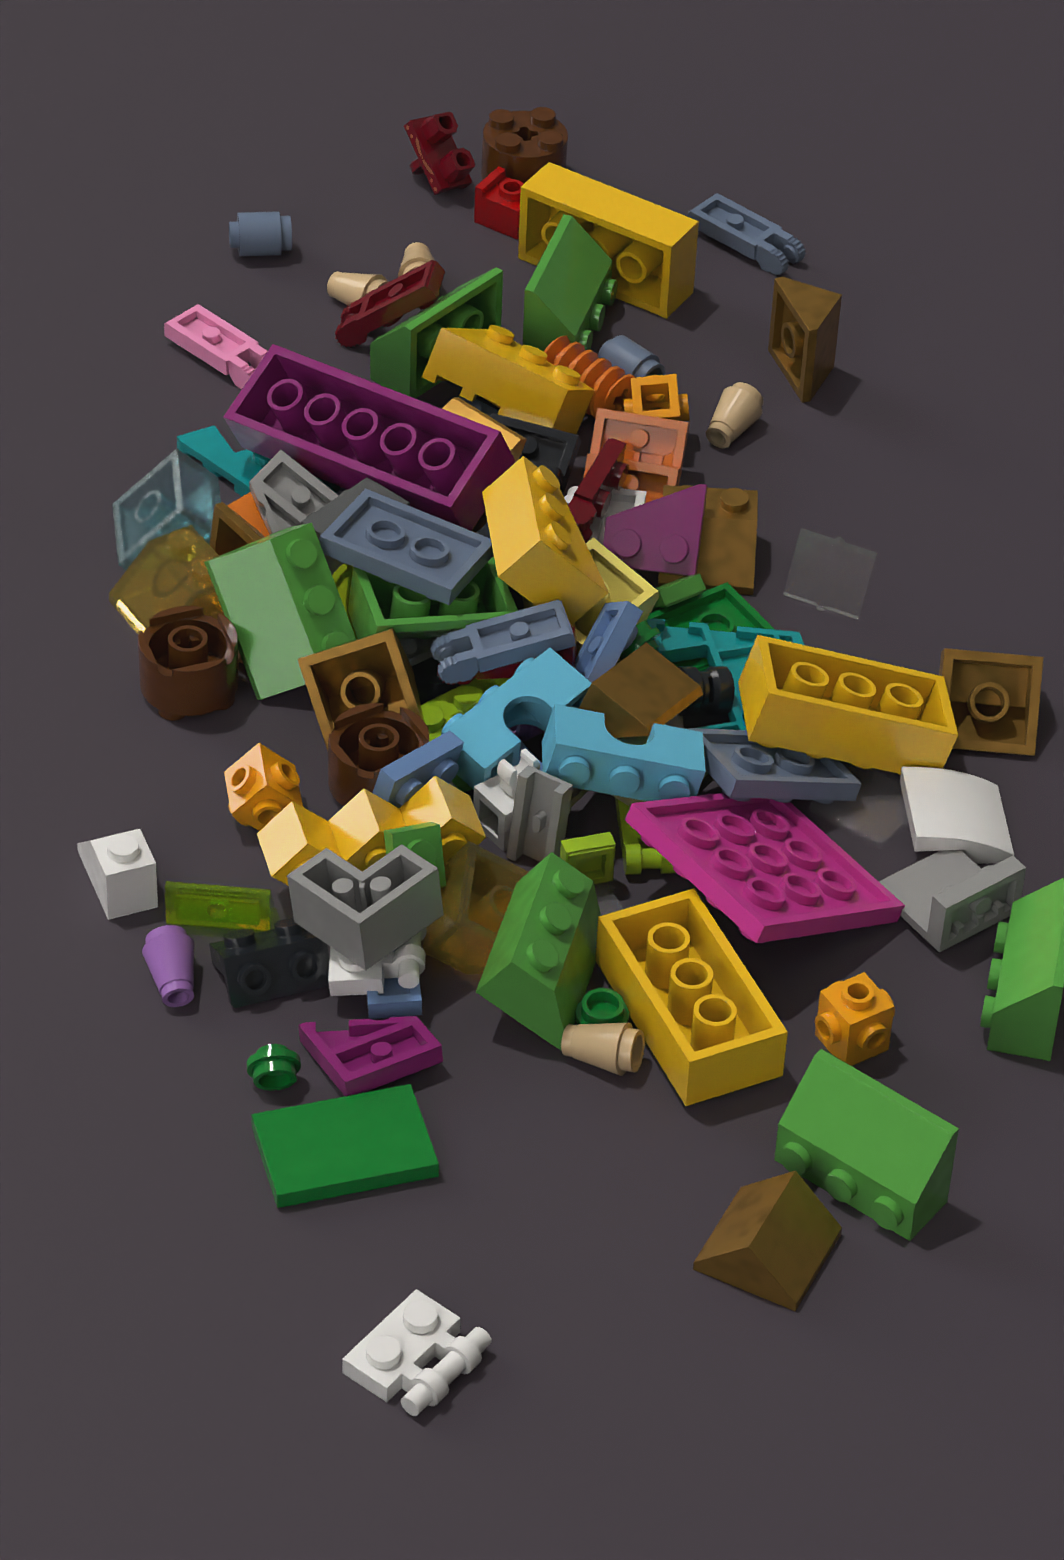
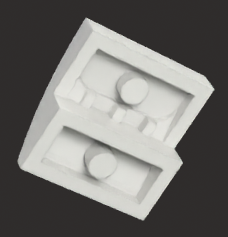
M901 767L900 785L915 852L962 850L976 864L998 863L1012 855L1014 856L998 785L986 779L955 770L933 767Z

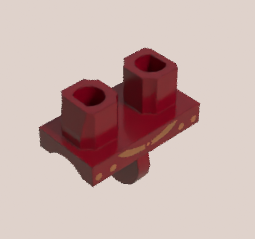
M445 112L410 120L404 125L418 157L409 165L413 175L425 173L434 195L451 189H463L473 182L469 173L476 164L470 151L464 147L458 149L452 135L457 132L458 124L453 113Z

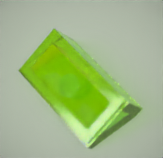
M170 881L165 883L166 924L252 929L254 931L271 929L274 900L270 889Z

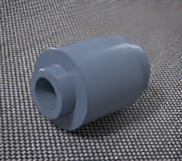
M279 211L237 213V221L229 222L230 248H238L239 257L281 255V251H291L292 225L290 215L280 216Z
M619 335L606 341L599 350V358L609 360L612 367L618 366L625 371V375L632 374L635 377L665 375V367L660 363L658 356L624 335Z

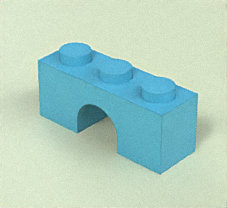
M550 647L537 658L530 657L523 661L509 680L500 687L498 685L490 687L481 696L477 705L464 715L462 713L454 715L443 727L441 735L450 730L464 742L457 762L459 765L457 775L474 789V786L498 775L497 767L501 760L505 759L513 767L518 765L521 740L509 728L515 725L529 724L545 732L554 705L579 708L591 682Z
M555 704L542 740V769L547 774L573 784V788L642 801L697 796L706 772L703 732L653 723L647 743L631 745L617 740L607 731L604 713Z

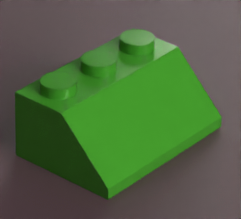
M563 214L525 288L523 345L533 346L542 351L560 336H567L570 343L579 342L585 346V350H590L593 331L601 330L605 317L606 305H613L617 293L618 281L612 279V259L573 216Z
M495 267L460 285L450 293L440 297L429 307L409 317L400 325L371 342L370 379L381 386L415 399L442 382L438 380L437 383H432L422 378L441 328L488 329L489 325L501 327L503 270Z
M312 522L285 528L204 562L224 615L233 623L237 631L238 651L257 700L306 685L297 660L298 658L356 640Z
M494 557L486 563L450 605L431 600L425 595L396 583L387 582L381 577L353 566L348 615L358 639L392 628L398 639H430L466 628L465 625L518 611L508 585L498 578Z
M553 852L516 883L476 990L477 994L560 1051L564 1029L568 1024H575L577 1005L585 995L596 964L598 916H601L594 881Z
M1064 878L1012 903L1009 923L998 922L994 952L1003 954V959L992 958L987 989L995 990L997 993L996 997L985 995L980 1027L990 1028L987 1050L1047 1061L1051 1060L1064 988Z
M820 1049L814 1055L778 1123L774 1160L782 1164L789 1172L796 1170L800 1176L827 1191L834 1199L847 1203L872 1218L881 1227L892 1230L911 1241L948 1201L959 1128L825 1050Z

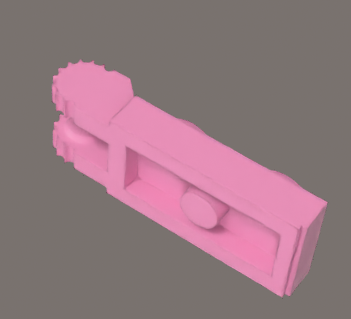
M199 304L164 323V336L224 375H230L235 386L240 389L244 387L267 353V350L261 347L258 341Z

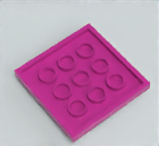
M724 793L632 803L625 818V821L641 835V840L646 845L656 849L673 865V869L678 875L688 879L706 896V900L711 906L721 910L739 927V931L744 937L755 943L894 923L898 921L902 909L905 907L899 899L791 802L782 803L765 798H751L749 801L742 802L731 799Z

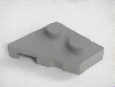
M281 449L249 482V490L269 535L288 527L301 525V521L306 519L309 514L316 512L339 496Z

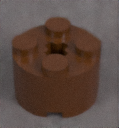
M537 107L532 111H509L505 109L492 111L489 114V121L483 129L482 180L498 166L506 169V177L526 183L548 162L566 168L568 132L565 126L556 119L555 111L547 107Z
M197 606L172 607L160 611L149 619L150 626L144 632L141 629L138 635L140 689L145 699L158 709V713L162 718L171 721L180 720L185 716L202 715L215 710L230 708L235 702V694L239 682L238 636L233 623L220 613H218V619L204 615L203 608Z
M383 703L359 705L339 715L334 722V729L331 734L329 733L328 785L331 794L337 802L345 806L363 788L373 793L381 768L429 742L430 733L425 722L416 713L400 707V713L384 710Z

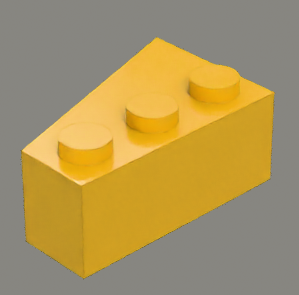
M489 325L488 329L441 328L422 378L432 383H437L440 380L450 381L463 387L459 396L473 402L476 396L479 395L500 408L498 415L577 434L595 391L579 381L581 375L578 372L565 366L551 364L546 360L548 355L544 351L533 346L520 345L513 340L515 335L511 331L497 325Z
M522 456L482 492L498 578L535 606L559 599V601H562L570 625H572L609 592L560 490V483L557 477L546 466L540 465L537 467L526 457Z

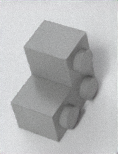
M402 844L363 872L328 848H325L287 875L294 922L365 971L444 915L438 868Z

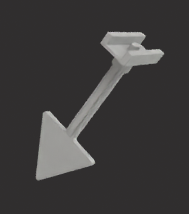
M676 715L664 725L684 729L683 716ZM528 765L518 774L506 857L516 861L524 854L540 862L551 852L560 857L561 840H565L568 815L570 814L571 807L589 790L573 788V784Z

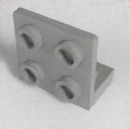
M962 850L938 851L879 882L905 905L900 916L938 952H941L1009 917L1012 903L1022 896L1026 867L1012 855L994 865H988L981 869Z

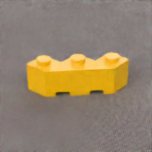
M437 776L429 780L400 808L363 788L329 821L292 801L257 833L271 877L288 885L287 875L325 848H328L363 872L386 855L384 830L427 822L440 824L445 871L451 870L486 838L470 796Z

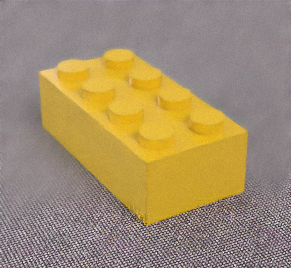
M548 162L521 186L518 259L537 266L563 214L573 216L612 259V279L618 281L615 298L667 319L693 294L699 221L551 162Z
M757 635L738 681L748 741L756 742L766 748L779 747L802 752L812 758H829L851 763L862 769L875 768L901 775L902 766L943 769L958 737L944 676Z
M695 889L598 916L596 962L613 990L622 996L624 1003L628 1007L629 1016L637 1029L643 1031L645 1042L685 1106L783 1076L788 1031Z

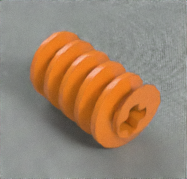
M567 336L558 337L546 347L544 352L548 355L546 359L548 362L555 366L561 365L573 369L581 375L579 381L595 390L586 414L592 415L595 419L597 408L624 412L623 399L632 398L631 378H636L632 374L625 375V371L618 366L612 367L609 360L599 358L598 354L592 350H585V346L579 342L570 343Z

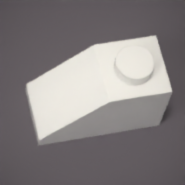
M141 829L77 843L78 853L108 920L158 907L156 862Z

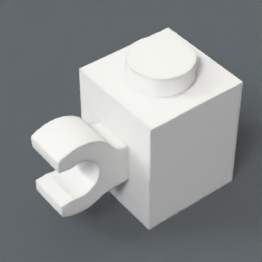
M526 748L521 750V758L518 765L513 767L503 759L497 767L498 775L474 786L473 805L484 833L503 852L508 848L518 774L528 765L540 770L539 760Z

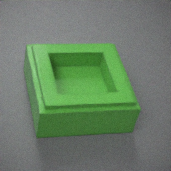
M701 574L682 577L657 587L659 598L652 610L667 608L704 593L703 590H706Z

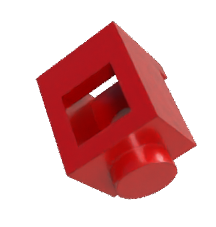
M498 166L475 186L474 222L518 240L521 186L524 183L506 177V169Z

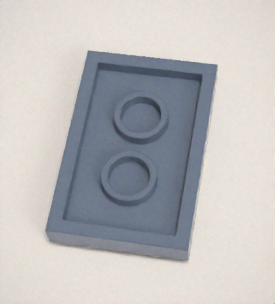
M366 488L319 538L325 555L337 559L343 564L354 566L381 577L387 582L396 583L425 595L431 600L440 601L447 605L453 602L493 557L490 538Z
M688 728L689 730L703 732L706 772L722 788V792L731 799L746 802L751 798H765L782 803H789L792 799L814 800L823 804H831L834 800L856 801L862 783L838 760L812 758L805 753L779 747L766 748L756 742L748 741L747 730Z

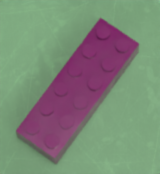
M275 344L271 345L223 416L240 446L244 449L272 459L281 449L315 477L347 490L368 477L410 502L411 507L470 531L473 530L485 511L482 492L516 463L501 431Z

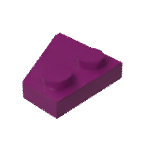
M698 484L606 517L603 546L633 570L679 576L696 575L708 486Z
M417 1016L390 1017L386 1020H373L370 1018L349 1020V1030L317 1032L316 1022H305L298 1025L300 1042L344 1096L368 1092L371 1089L443 1062L442 1045Z

